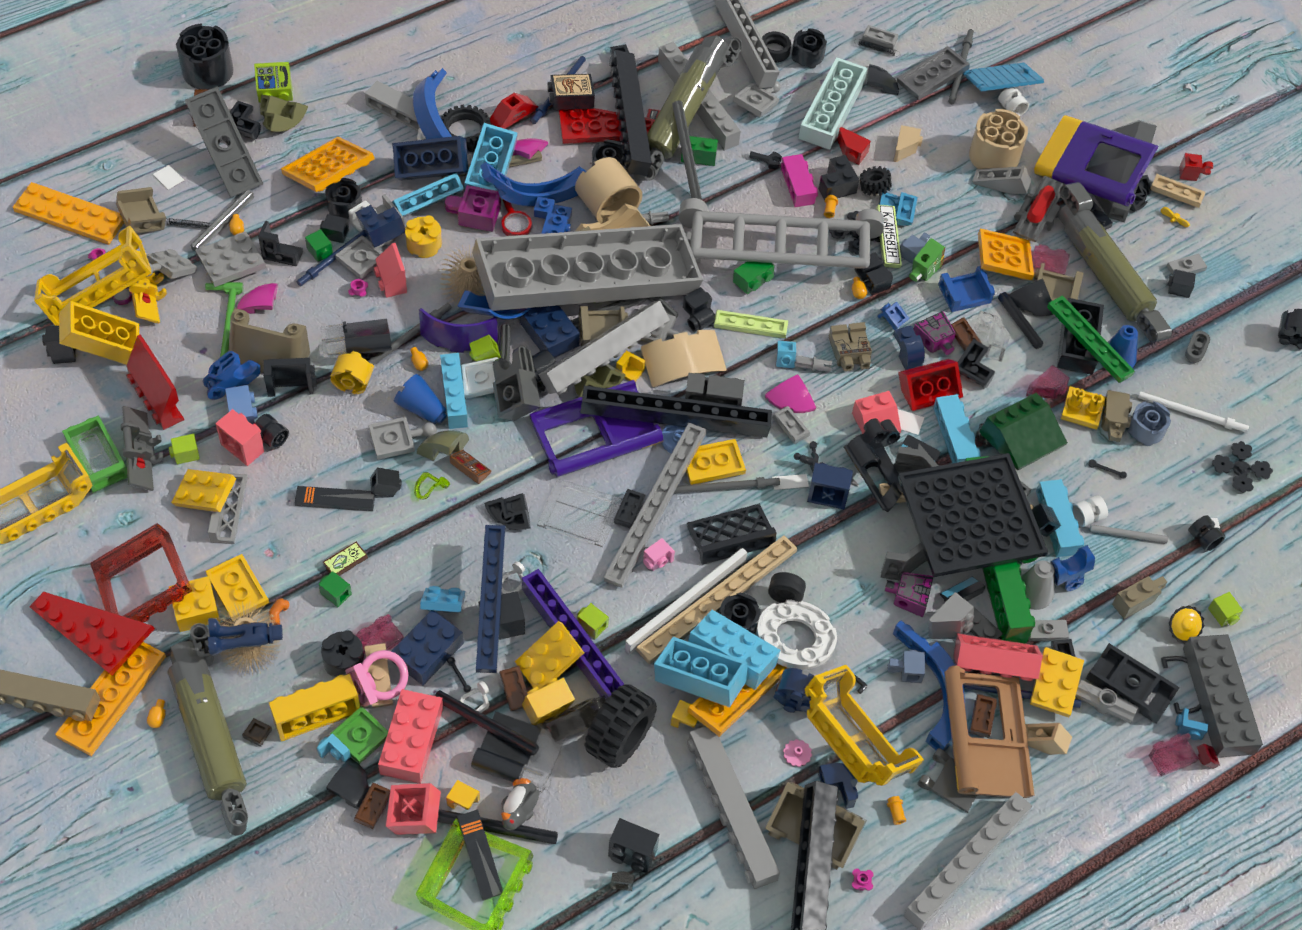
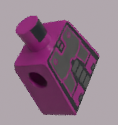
M944 311L914 324L913 330L916 336L920 335L924 347L930 353L942 350L945 355H949L954 351L955 348L952 346L955 331Z
M904 572L901 573L899 583L887 580L885 592L896 594L893 603L895 606L923 617L930 595L933 576Z

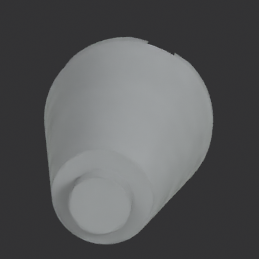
M1039 561L1021 576L1022 581L1024 580L1026 585V598H1029L1031 609L1034 610L1046 608L1054 598V567L1047 561Z

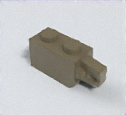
M1108 390L1102 411L1101 428L1108 432L1110 441L1120 442L1125 429L1130 427L1131 417H1128L1132 409V402H1130V394Z
M1148 576L1120 591L1112 605L1122 618L1126 619L1155 602L1162 593L1161 590L1165 588L1167 581L1163 576L1153 581Z

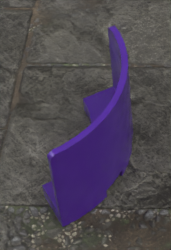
M422 308L419 309L421 336L436 347L441 346L450 349V352L464 353V351H471L469 343L487 335H490L498 345L496 317L474 324H453L431 316Z

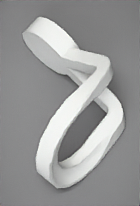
M516 561L512 565L513 570L508 571L503 576L502 583L510 575L517 573L521 583L516 590L511 592L518 591L519 594L522 591V577H524L522 573L525 571V568L520 562ZM502 588V594L511 593Z
M480 681L477 683L478 688L464 694L460 701L464 703V700L469 696L481 692L484 703L476 710L482 713L489 708V701L486 696L489 689L485 682Z

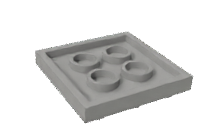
M247 232L239 233L195 250L197 257L215 287L266 268L263 258Z

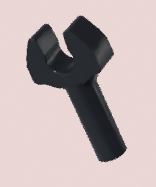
M751 151L749 158L766 162L769 169L779 168L782 156L774 151L770 155Z

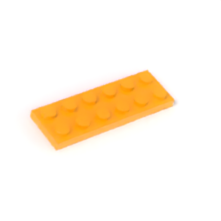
M33 182L29 184L13 206L14 212L107 245L111 243L124 225L119 212Z
M143 642L113 676L104 670L91 686V689H95L101 699L92 720L76 721L68 717L56 732V737L92 757L166 658L165 653Z
M777 663L776 667L755 690L744 684L730 707L699 697L688 707L687 712L720 737L779 681L781 674L787 667Z

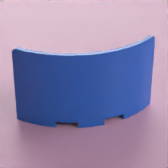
M466 290L457 306L469 313L503 319L517 318L531 309L520 308L492 311L489 308L486 295H476Z

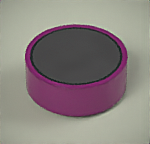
M128 288L112 296L114 302L118 305H126L132 300V295Z

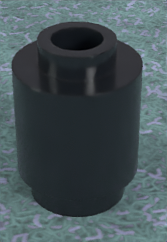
M704 307L690 315V318L687 319L688 326L694 332L702 330L714 323L715 314L712 309Z

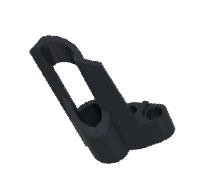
M874 418L865 423V432L853 438L844 446V449L882 510L889 512L902 495V489L897 478L898 473L884 447L897 442L900 438V433L890 419L880 423L878 419ZM878 467L890 486L884 496H882L866 469Z

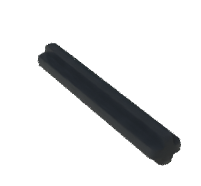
M1007 292L1000 293L998 300L1035 349L1041 348L1043 341Z

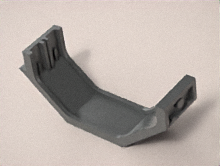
M918 444L917 449L899 446L894 462L897 473L938 466L920 444ZM921 543L905 554L887 551L880 578L899 581L901 573H911L926 562L927 559Z

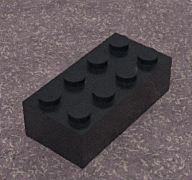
M1068 298L1067 301L1101 335L1104 305ZM1062 324L1056 368L1093 375L1098 361Z

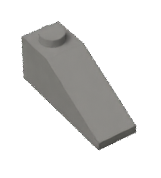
M1020 166L977 169L972 182L975 185L1008 194L1027 193L1031 180L1026 167Z

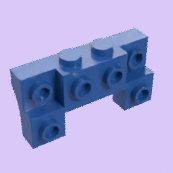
M538 197L534 207V217L545 219L541 234L570 232L571 224L569 223L572 216V207L556 205L553 199Z

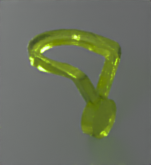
M423 472L415 483V496L418 499L425 500L438 486L447 489L450 486V482L444 477L438 479L428 472ZM427 477L437 482L425 495L422 496L420 494V485Z

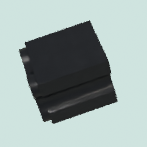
M518 591L502 594L499 640L524 635L525 617Z

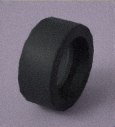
M772 31L762 36L766 46L774 43L784 47L783 50L779 51L771 50L767 47L775 63L782 62L789 57L791 40L787 35Z

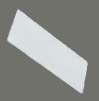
M807 474L772 477L780 478V485L774 486V490L809 487Z

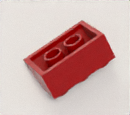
M946 359L898 372L901 391L911 411L933 406L937 397L958 394L959 399L963 398L957 361Z

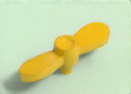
M1167 207L1161 209L1163 215L1171 218V223L1177 221L1184 227L1188 228L1190 226L1189 222L1181 218L1179 213H1173Z

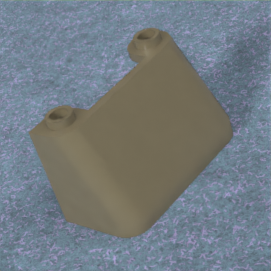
M234 308L230 318L229 351L239 355L240 365L248 360H252L260 365V372L263 373L264 360L309 357L310 347L306 326L295 323L289 324L283 333L248 325L250 322L249 314L244 310Z
M787 782L765 829L769 830L768 835L778 840L781 837L787 838L799 844L804 796L803 787L793 782ZM836 804V824L834 826V845L832 847L833 863L831 867L838 870L839 867L844 868L867 820Z

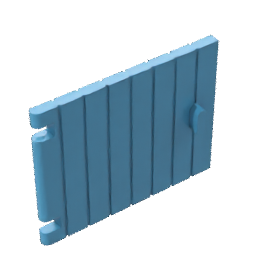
M1025 62L970 69L963 72V75H966V78L979 88L980 91L1044 83V79Z

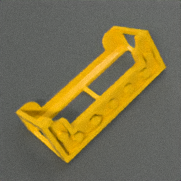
M131 226L119 232L118 240L121 243L120 245L61 280L52 274H47L37 280L34 301L55 326H59V312L70 301L93 308L151 274V267L142 241ZM138 248L140 249L142 258H141V256L137 253L136 249H138ZM119 260L123 267L100 279L98 272ZM95 275L97 282L65 301L61 302L57 297L83 280Z

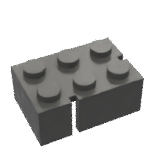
M688 373L685 399L741 406L745 380L717 375L705 377V375L700 373Z

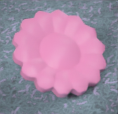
M791 740L789 744L785 745L783 750L784 758L792 766H805L812 757V749L803 740Z

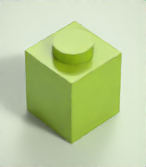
M490 335L469 343L471 348L469 354L474 362L495 357L501 358L497 343Z
M194 434L171 438L172 446L169 447L171 458L175 457L177 465L200 460Z
M1230 592L1214 598L1208 607L1221 627L1237 623L1243 612V609Z
M592 603L586 608H581L577 614V621L593 639H596L609 625V617Z

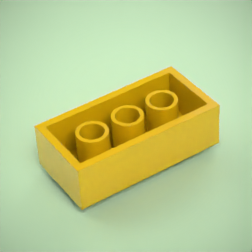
M70 301L59 312V344L127 365L136 337L139 335V323Z
M347 674L339 675L327 682H319L305 690L299 689L285 697H277L269 702V706L282 742L349 718L360 708V703L351 675Z

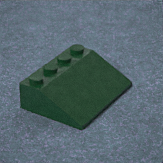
M1037 393L988 416L979 431L1001 455L1010 454L1014 467L1018 471L1068 443L1049 404Z

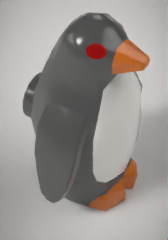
M525 778L516 779L513 782L512 791L502 800V823L507 830L518 828L534 814L533 809L537 804L540 792L536 790L535 785L530 780Z

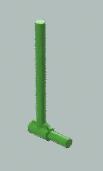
M227 282L217 287L213 283L205 284L206 290L224 291L229 295L220 357L229 351L230 318L235 308L236 295L243 293L244 289L243 283Z

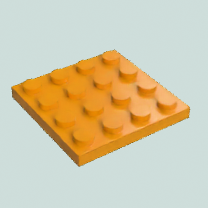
M336 137L282 167L281 171L288 178L315 192L325 190L330 184L339 182L344 176L353 174L358 168L367 166L375 158L372 152L345 139Z

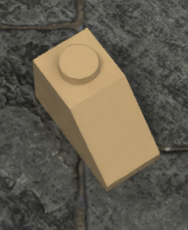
M901 125L894 162L915 154L917 146L921 147L923 136H920L921 129Z
M1060 723L1025 724L1029 747L1049 755L1067 754L1072 736Z

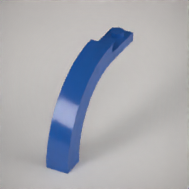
M443 68L438 72L435 70L416 86L413 94L415 116L426 139L452 137L440 118L435 102L436 88L447 74Z
M487 162L480 166L483 172L482 177L486 182L494 185L498 190L500 198L522 206H535L538 197L553 199L556 204L578 196L575 191L576 181L583 171L587 172L579 166L572 172L551 181L521 183L506 177Z
M901 620L896 624L893 635L910 650L924 652L925 663L933 671L940 684L943 695V712L938 724L929 732L926 742L934 750L940 748L945 751L952 742L944 672L948 670V667L956 665L937 641L930 646L925 638L920 637L910 625L905 624Z

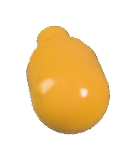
M233 214L229 223L230 232L234 236L244 232V222L238 214Z
M854 277V283L852 284L853 295L856 299H863L867 295L866 285L860 280V277Z
M417 347L411 348V361L414 367L419 371L426 370L429 362L425 354L418 351Z
M157 699L156 705L149 710L147 724L151 728L162 726L166 716V710L163 709L165 700Z

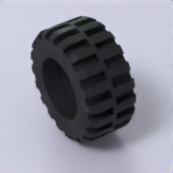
M630 684L619 686L606 699L596 717H594L585 738L584 746L586 751L610 768L621 767L638 749L650 729L657 711L655 700Z

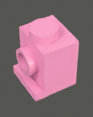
M661 538L644 550L643 563L648 569L654 571L658 567H664L668 561L672 563L675 551Z

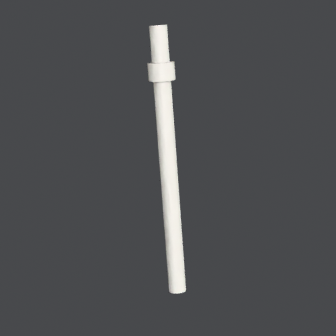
M1141 391L1138 396L1139 399L1151 403L1153 401L1158 402L1167 408L1223 425L1224 428L1230 430L1233 428L1247 433L1249 429L1248 425L1235 422V419L1229 417L1226 419Z

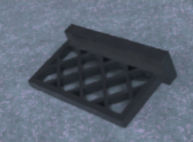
M760 503L687 522V528L700 554L702 565L730 558L742 548L749 553L767 548L776 542L777 532L774 527H771ZM755 511L759 514L757 519L748 516L749 513ZM732 517L741 518L739 523L730 521ZM745 520L754 523L752 528L742 524ZM718 521L723 523L721 528L712 525L713 522ZM729 525L736 529L732 533L724 530L725 527ZM757 525H760V526H763V527L766 528V529L761 530V531L755 530V528L757 527ZM700 526L705 529L700 533L694 531V528ZM739 529L748 532L746 535H737ZM708 530L717 533L715 538L706 535ZM722 534L730 537V539L721 541L719 537ZM703 539L712 542L711 544L701 546Z

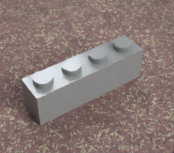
M376 81L365 92L367 106L416 131L419 130L420 127L413 107V98L379 81Z

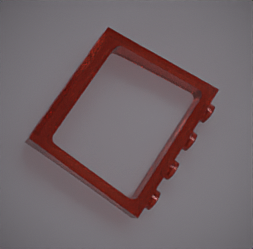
M158 523L90 563L105 611L119 615L111 586V578L160 548H163L177 583L123 616L143 623L147 622L150 616L157 612H164L167 606L174 602H181L185 595L192 592L171 536Z

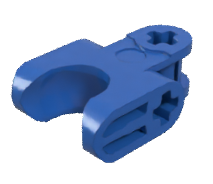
M228 351L210 366L209 374L203 378V384L208 388V398L217 400L226 394V388L248 385L260 375V365L252 360H248L240 365L239 355L233 351Z
M1088 545L1078 548L1077 552L1066 560H1060V557L1050 561L1054 567V583L1057 586L1065 583L1067 591H1073L1084 583L1085 573L1093 570L1095 564V556Z

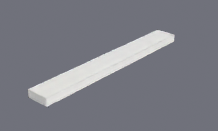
M743 548L737 551L626 640L625 651L629 655L632 654L639 644L746 562L747 552Z

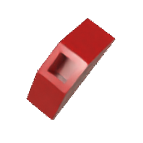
M512 93L500 101L490 117V123L493 126L506 129L535 111L538 105L528 96Z

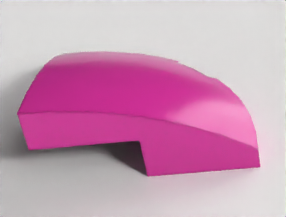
M536 138L517 140L512 156L520 155L531 159L537 151L542 152L548 145V141Z
M264 284L251 290L242 297L237 309L244 310L250 314H255L256 309L273 310L278 284Z
M798 374L780 383L765 394V398L781 410L787 406L793 409L794 413H807L816 410L815 403Z

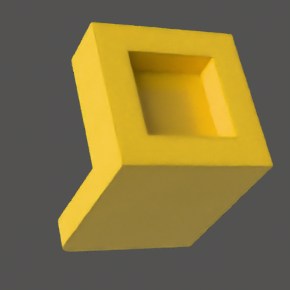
M626 350L616 362V368L626 375L625 379L629 381L635 380L636 382L644 372L645 360Z
M679 700L671 718V726L679 728L680 723L691 727L696 726L698 720L687 712L688 707L691 705L690 703Z
M457 780L446 797L447 806L455 809L459 805L469 810L474 801L478 803L480 800V792Z

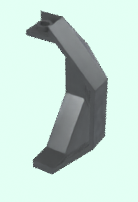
M1137 120L1112 130L1152 143L1157 126ZM1100 143L1092 155L1086 171L1125 184L1128 182L1141 156ZM1094 195L1108 218L1125 223L1131 204L1126 207Z

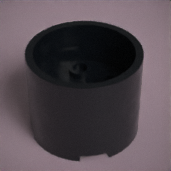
M202 23L191 25L181 31L176 48L182 75L186 83L202 90H210L226 84L231 79L234 69L228 37L225 31L216 25L214 27L202 26Z

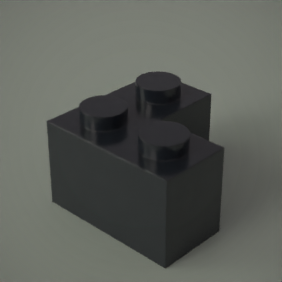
M846 155L831 158L827 170L828 174L821 175L818 188L824 201L828 195L841 198L856 194L859 178Z

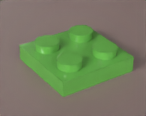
M361 706L330 734L333 733L350 750L351 757L360 764L386 741L388 730Z

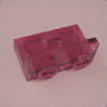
M1035 245L1032 255L1033 268L1040 269L1041 263H1045L1044 270L1065 275L1070 254L1066 253L1063 249L1052 250L1046 245Z
M389 614L377 618L372 625L362 628L356 635L362 643L364 654L365 646L385 643L386 650L388 651L399 644L404 638L403 634L393 624Z
M1189 733L1185 735L1177 734L1170 741L1165 743L1164 741H1159L1152 746L1153 749L1149 757L1161 777L1198 761L1199 758L1188 742L1191 738Z

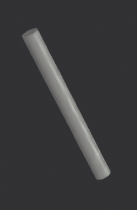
M1090 525V532L1168 543V536Z

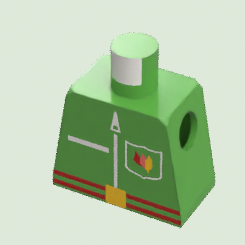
M930 238L914 258L912 272L909 274V277L915 282L920 278L927 281L943 265L945 247Z

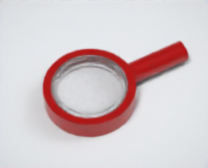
M502 199L508 212L502 218L503 233L506 236L528 235L532 229V221L529 215L521 211H514L512 204Z

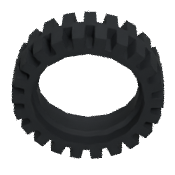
M463 104L460 105V108L454 106V110L452 108L448 109V113L445 111L441 117L448 131L453 123L460 120H472L479 123L481 127H483L484 123L491 125L488 114L484 113L482 109L478 110L477 106L472 108L471 105L465 107ZM481 131L474 136L464 137L466 138L467 150L470 152H474V148L476 149Z

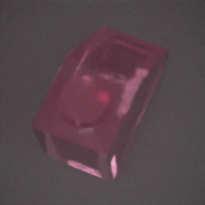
M1052 365L1029 385L1026 396L1037 393L1042 398L1054 399L1059 394L1063 395L1069 387L1067 384L1070 378Z

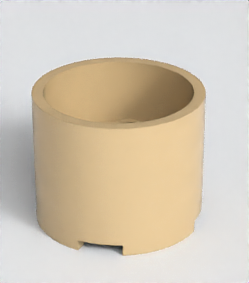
M996 109L995 112L983 113L977 121L969 149V158L972 164L977 169L1017 167L1028 135V127L1020 120L1018 114L1009 110Z
M607 157L595 161V165L587 172L583 171L576 181L575 191L600 224L607 222V218L618 211L624 204L638 208L642 201L641 189L615 158Z

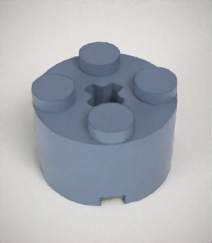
M1145 401L1138 404L1132 414L1128 433L1145 446H1152L1160 442L1171 424L1169 410L1164 405L1154 401L1153 403Z

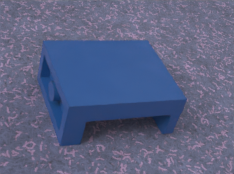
M977 266L974 273L950 278L948 273H943L938 283L951 312L990 304L993 295H995V289L993 285H990L987 273L981 269V266Z

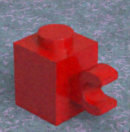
M1185 153L1179 166L1180 179L1197 181L1200 173L1210 175L1211 169H1213V162L1206 161L1202 163V155Z

